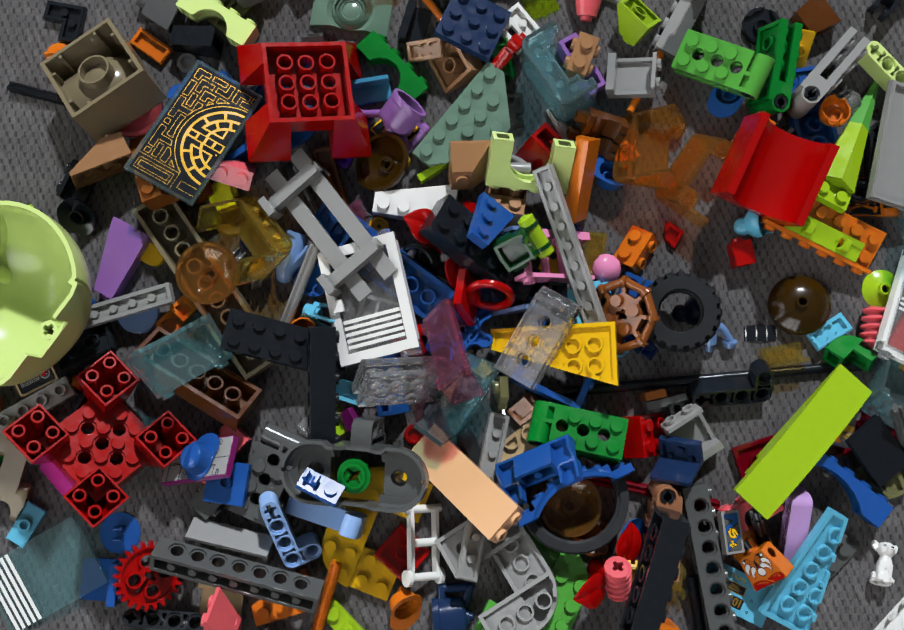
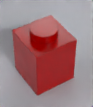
M743 237L732 239V243L726 245L731 269L752 265L757 262L751 239L744 240Z

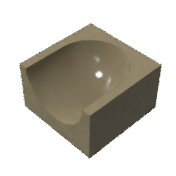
M109 17L40 63L72 118L97 142L108 133H117L167 98L132 45Z

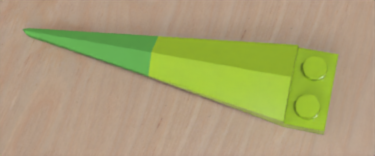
M875 80L871 83L836 141L835 145L840 146L816 198V201L840 214L847 210L851 196L855 192L879 88Z

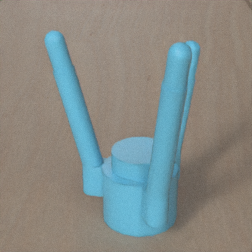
M314 301L313 304L307 303L303 307L302 317L311 319L316 325L328 326L320 322V320L332 324L335 323V320L323 316V310L320 309L321 307L328 308L327 303Z

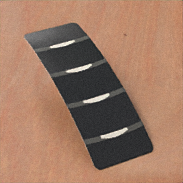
M776 325L744 326V342L777 341Z

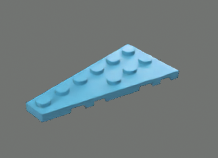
M829 506L826 508L791 559L790 563L794 568L787 577L775 582L757 608L761 614L791 630H810L812 622L816 621V610L818 604L822 603L831 575L829 572L831 563H835L837 557L835 554L837 545L842 541L849 520L846 516Z

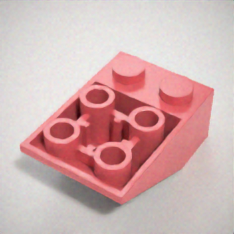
M217 587L214 595L209 597L208 611L203 613L200 625L203 626V630H242L241 616L222 589Z

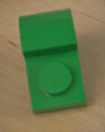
M844 335L837 337L826 347L822 360L834 368L838 364L845 366L848 362H851L868 373L872 369L877 356L861 346L863 339Z

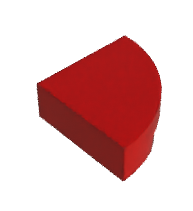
M668 221L664 226L666 243L674 249L684 234L683 230Z

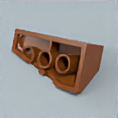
M149 133L130 140L132 159L136 157L149 138ZM134 169L141 201L151 211L185 199L180 194Z

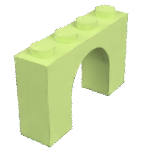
M492 131L484 176L485 185L494 189L505 187L513 191H520L522 189L529 190L532 193H539L533 174L519 173L511 166L514 146L513 134ZM553 138L550 157L546 165L550 163L554 165L563 194H567L576 146L574 141Z

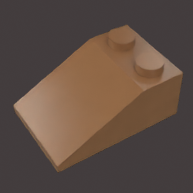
M121 131L106 134L69 172L76 190L131 169L129 165L133 161L132 154Z

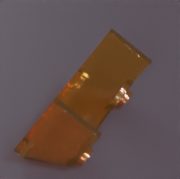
M700 133L692 135L655 187L654 195L656 199L699 229L708 224L710 219L693 209L698 202V194L689 185L710 154L717 159H725L732 143L720 137Z

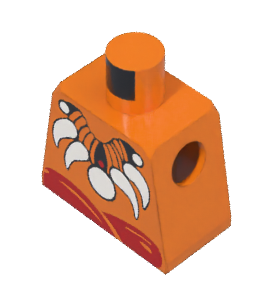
M751 536L743 540L746 553L739 561L755 591L787 577L794 568L771 542L766 541L757 545Z

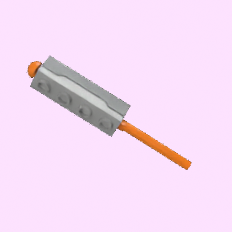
M707 0L674 1L669 10L672 12L670 18L666 17L660 27L663 29L661 35L656 34L651 44L654 46L652 53L657 52L658 59L673 62L687 30L692 29ZM632 98L626 111L633 114L641 98Z
M64 376L1 411L0 434L12 415L17 416L19 419L39 403L51 413L76 399L82 391L76 376Z

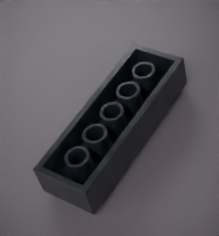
M450 194L438 200L418 233L460 267L467 268L470 275L476 280H496L511 287L515 293V301L510 307L524 303L534 284L524 285L523 282H515L514 277L524 273V268L517 272H508L501 263L493 248V245L500 236L497 235L488 246L481 249L467 238L473 213ZM532 264V271L540 273L541 270ZM487 288L502 301L506 300L507 296L502 291Z
M654 506L620 624L621 630H660L661 623H664L666 620L667 611L665 609L667 602H670L672 599L673 582L677 580L679 575L678 564L684 558L685 540L691 534L690 523L679 511Z

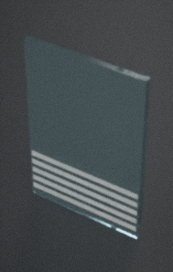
M74 515L0 557V613L9 630H24L109 581Z

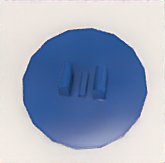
M114 513L107 517L101 525V542L112 553L122 554L124 550L129 552L132 550L131 545L136 546L140 541V524L129 513Z

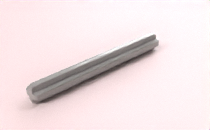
M310 244L280 321L291 323L295 317L316 263L317 254L320 252L315 244Z

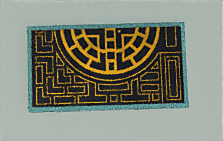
M197 60L131 155L124 169L187 203V205L193 206L245 127V122L252 116L262 101L263 96L246 86H241L237 81Z

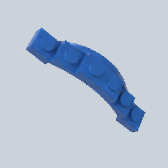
M621 462L612 467L613 471H611L608 464L604 466L597 464L590 469H586L583 466L582 473L583 480L611 478L612 482H615L631 474L635 469L631 462L626 465L624 462ZM559 475L548 479L549 483L545 486V492L543 491L533 496L534 500L530 503L533 511L530 512L529 509L524 510L521 520L517 523L519 529L538 520L548 500L556 492L564 488L560 484Z

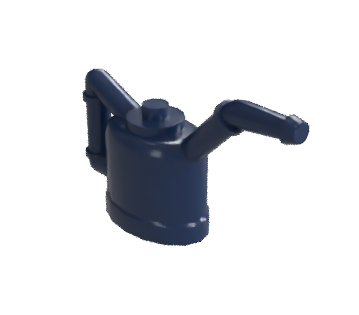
M464 581V583H443L438 585V598H431L433 630H467V627H470V621H474L473 612L469 613L468 608L474 591V584L472 582ZM464 591L463 598H446L447 592Z

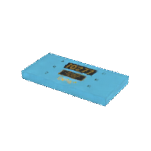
M722 562L723 568L726 569L729 581L726 584L733 598V602L730 603L731 609L735 612L736 616L762 628L767 616L761 614L757 608L772 586L768 585L755 591L746 573ZM709 563L707 565V572L713 570L714 563ZM713 584L710 592L717 591L718 584Z

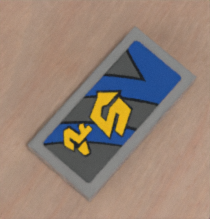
M733 509L717 512L722 555L745 552L739 510Z

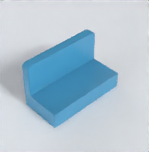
M388 74L351 80L353 100L358 106L386 102L391 96Z

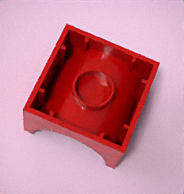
M764 111L745 116L710 194L780 226L803 227L840 146L833 143L814 142L790 134L771 123L769 120L771 114Z

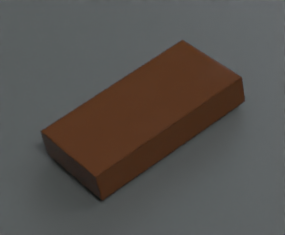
M652 389L640 392L637 396L639 401H650L667 397L665 389Z

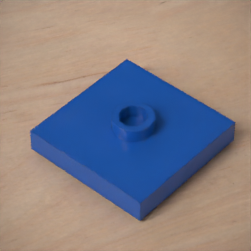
M234 462L231 478L206 481L203 501L245 507L252 464Z

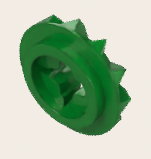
M351 458L340 465L337 472L338 483L345 486L346 492L357 494L368 487L371 482L372 472H370L368 464H365L361 459ZM351 470L353 472L361 471L357 476L359 480L348 481L352 476Z

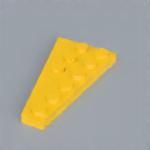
M615 321L490 329L493 338L491 350L619 386Z

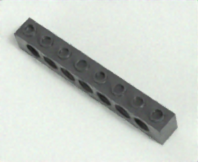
M702 481L694 482L689 487L678 485V492L683 497L682 513L691 526L688 544L694 575L698 581L705 629L719 630L720 627L726 626V630H735L734 624L737 623L735 612L731 609L730 603L733 602L731 591L727 589L726 582L729 581L726 569L723 568L722 561L725 560V557L722 555V548H719L718 540H720V533L718 527H715L716 511L713 506L711 507V488ZM697 500H701L702 507L695 510L694 503ZM701 521H705V529L699 531L698 524ZM705 542H710V548L707 551H703L702 545ZM709 563H714L713 570L707 572V565ZM718 584L717 591L710 592L711 586ZM722 605V610L719 613H714L715 607Z
M160 537L150 556L149 570L216 588L220 587L223 590L313 614L316 612L324 580L164 537Z

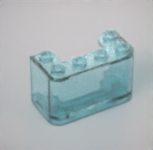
M551 21L523 39L522 70L554 118L559 122H568L574 118L577 109L588 110L589 107L594 106L598 84L593 77L589 78V80H584L576 74L569 79L557 62L558 52L554 47V36L558 33V27L554 21Z

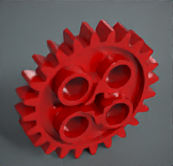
M152 540L148 541L147 546L143 541H140L139 548L131 545L132 552L124 550L125 559L118 557L121 565L114 566L118 573L113 574L112 577L118 579V581L114 582L112 586L119 587L115 594L122 595L120 598L121 602L128 600V607H132L135 603V609L138 611L142 605L145 611H148L149 605L154 610L157 609V603L165 606L164 599L172 600L170 593H178L175 585H182V582L177 580L178 577L167 574L159 576V572L149 570L150 562L146 566L141 565V559L146 555L150 557L155 548ZM146 572L152 575L150 579L144 576ZM137 574V582L129 585L128 580L130 576ZM150 585H155V592L147 595V588Z

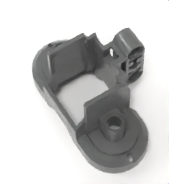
M365 415L355 418L352 422L350 441L343 440L331 444L327 440L309 439L293 445L285 453L280 466L282 484L292 498L305 504L329 506L296 488L297 482L307 467L338 482V469L344 461L349 459V453L364 451L372 454H382L381 461L385 462L384 490L379 495V501L341 497L336 506L362 507L370 511L387 513L406 512L419 504L428 490L429 474L424 461L414 451L399 447V445L385 444L386 434L389 429V418L376 415ZM319 463L323 465L324 472H321L319 470ZM287 466H293V469L287 470ZM404 472H405L406 475H407V480H406V481L403 480V474H404Z

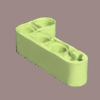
M871 41L865 48L868 50L867 53L857 63L885 92L890 80L894 79L904 83V68L879 42Z

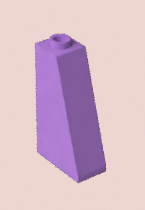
M115 216L110 224L94 290L99 292V297L104 300L122 295L141 263L140 259L149 243H152L147 234Z

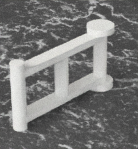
M440 503L416 505L412 509L403 512L407 515V570L402 572L401 580L406 588L411 587L414 582L434 580L437 584H442L445 581L446 573L444 568L440 566V550L434 542L439 538V512L442 511V504ZM431 512V538L415 539L414 513ZM432 546V572L415 573V548Z

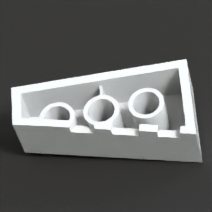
M450 185L375 192L372 213L377 217L404 220L403 217L414 210L423 208L432 210L436 202L448 194L457 200L458 190H451Z

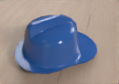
M714 87L709 95L707 107L709 112L715 117L726 118L736 113L744 98Z
M598 154L594 176L601 188L614 191L618 190L620 186L629 183L631 173L626 166L614 160H607L603 155Z
M207 433L183 449L180 455V464L185 469L188 479L193 481L200 480L208 473L220 445L219 437L216 434Z

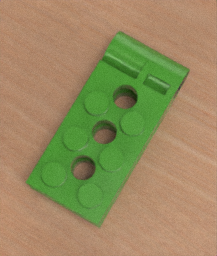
M688 29L671 68L674 69V73L748 100H757L775 63V59ZM704 55L702 59L695 60L698 56ZM717 62H723V63H722L720 66H718V67H715V66H714L715 63H717ZM737 68L742 69L739 73H732Z

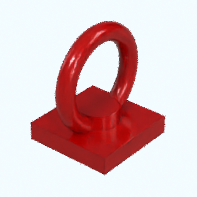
M467 268L458 269L453 305L467 326H475L478 308L497 311L506 309L514 303L515 293L507 284L490 279L474 281ZM494 288L505 293L507 298L504 301L495 303L482 301L479 289Z

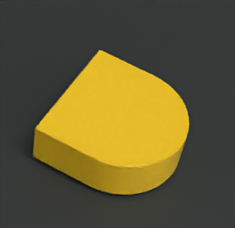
M149 243L140 259L153 267L160 266L165 261L152 243Z

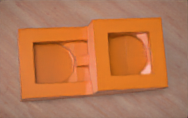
M183 294L176 303L169 307L170 310L155 325L175 335L198 309Z

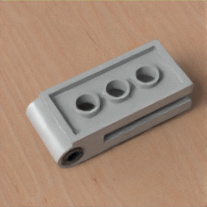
M851 26L792 93L790 106L787 110L788 114L792 118L800 119L823 96L827 97L867 53L868 50L865 48L871 41L864 36L831 74L824 79L820 74L822 72L826 73L855 41L852 37L857 33V30Z

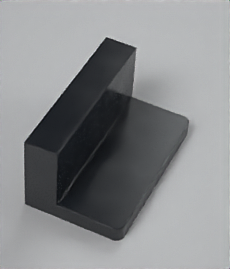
M409 0L397 35L398 42L406 44V42L424 40L432 12L418 8L417 1Z

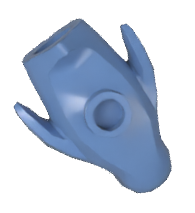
M287 230L284 239L277 241L274 256L276 278L279 282L288 283L293 280V274L301 267L309 247V245H306L309 241L308 237Z

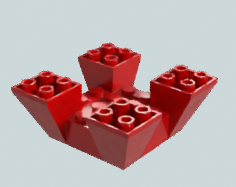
M346 41L280 42L237 46L240 85H264L266 103L245 122L249 163L290 161L291 132L328 130L331 159L372 156L367 117L354 102L352 96L351 80L362 79L359 53L356 48L357 44Z
M111 350L76 376L88 402L62 422L58 423L39 403L2 430L7 439L32 465L54 463L73 483L74 487L65 493L63 498L92 529L130 498L121 489L124 484L146 466L165 469L181 455L187 445L197 441L169 410L148 427L142 423L125 405V402L140 380ZM87 428L93 430L91 434L82 433ZM116 430H122L124 434L121 436H117L113 432ZM100 443H104L108 447L104 450H100L96 446ZM88 457L90 462L82 464L79 462V459ZM114 458H119L122 463L114 465L110 461Z

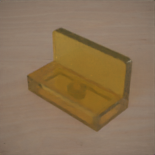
M800 342L759 349L760 358L766 360L770 368L810 361L809 357H803Z

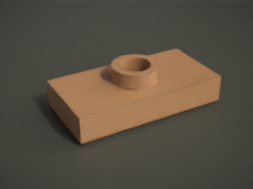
M437 37L406 42L409 63L446 58L445 41Z

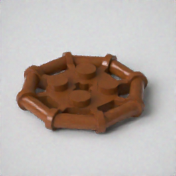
M623 275L620 279L597 286L600 303L604 296L607 299L603 307L606 321L616 322L617 355H622L623 352L641 346H647V341L657 321H660L651 288L640 285L626 275ZM622 287L620 294L612 296V294L609 292L611 290ZM629 288L639 293L640 296L636 298L630 295ZM643 301H645L648 315H645V312L642 311ZM625 310L626 319H620L619 313ZM644 320H648L642 333H640L639 330ZM628 335L636 337L635 340L624 343L625 337Z

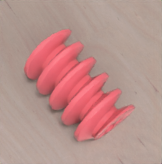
M869 306L862 309V313L867 315L861 317V321L866 324L860 325V329L865 332H860L858 335L864 339L862 347L874 349L885 307Z
M613 556L606 560L604 564L605 590L608 598L612 601L623 602L628 600L632 586V567L625 558Z

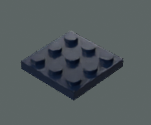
M450 0L433 36L488 63L512 12L488 0Z

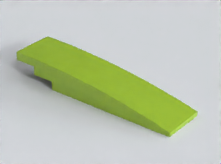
M838 364L756 456L757 459L746 470V475L733 490L762 517L768 520L834 443L872 394V391L842 364Z

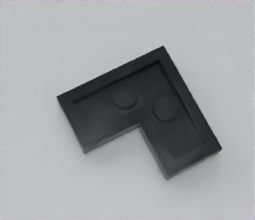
M48 0L43 19L46 22L61 24L58 42L68 45L83 34L88 9L82 6Z

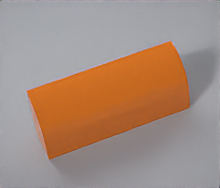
M579 135L575 138L576 153L565 197L573 223L587 218L601 140L599 138Z

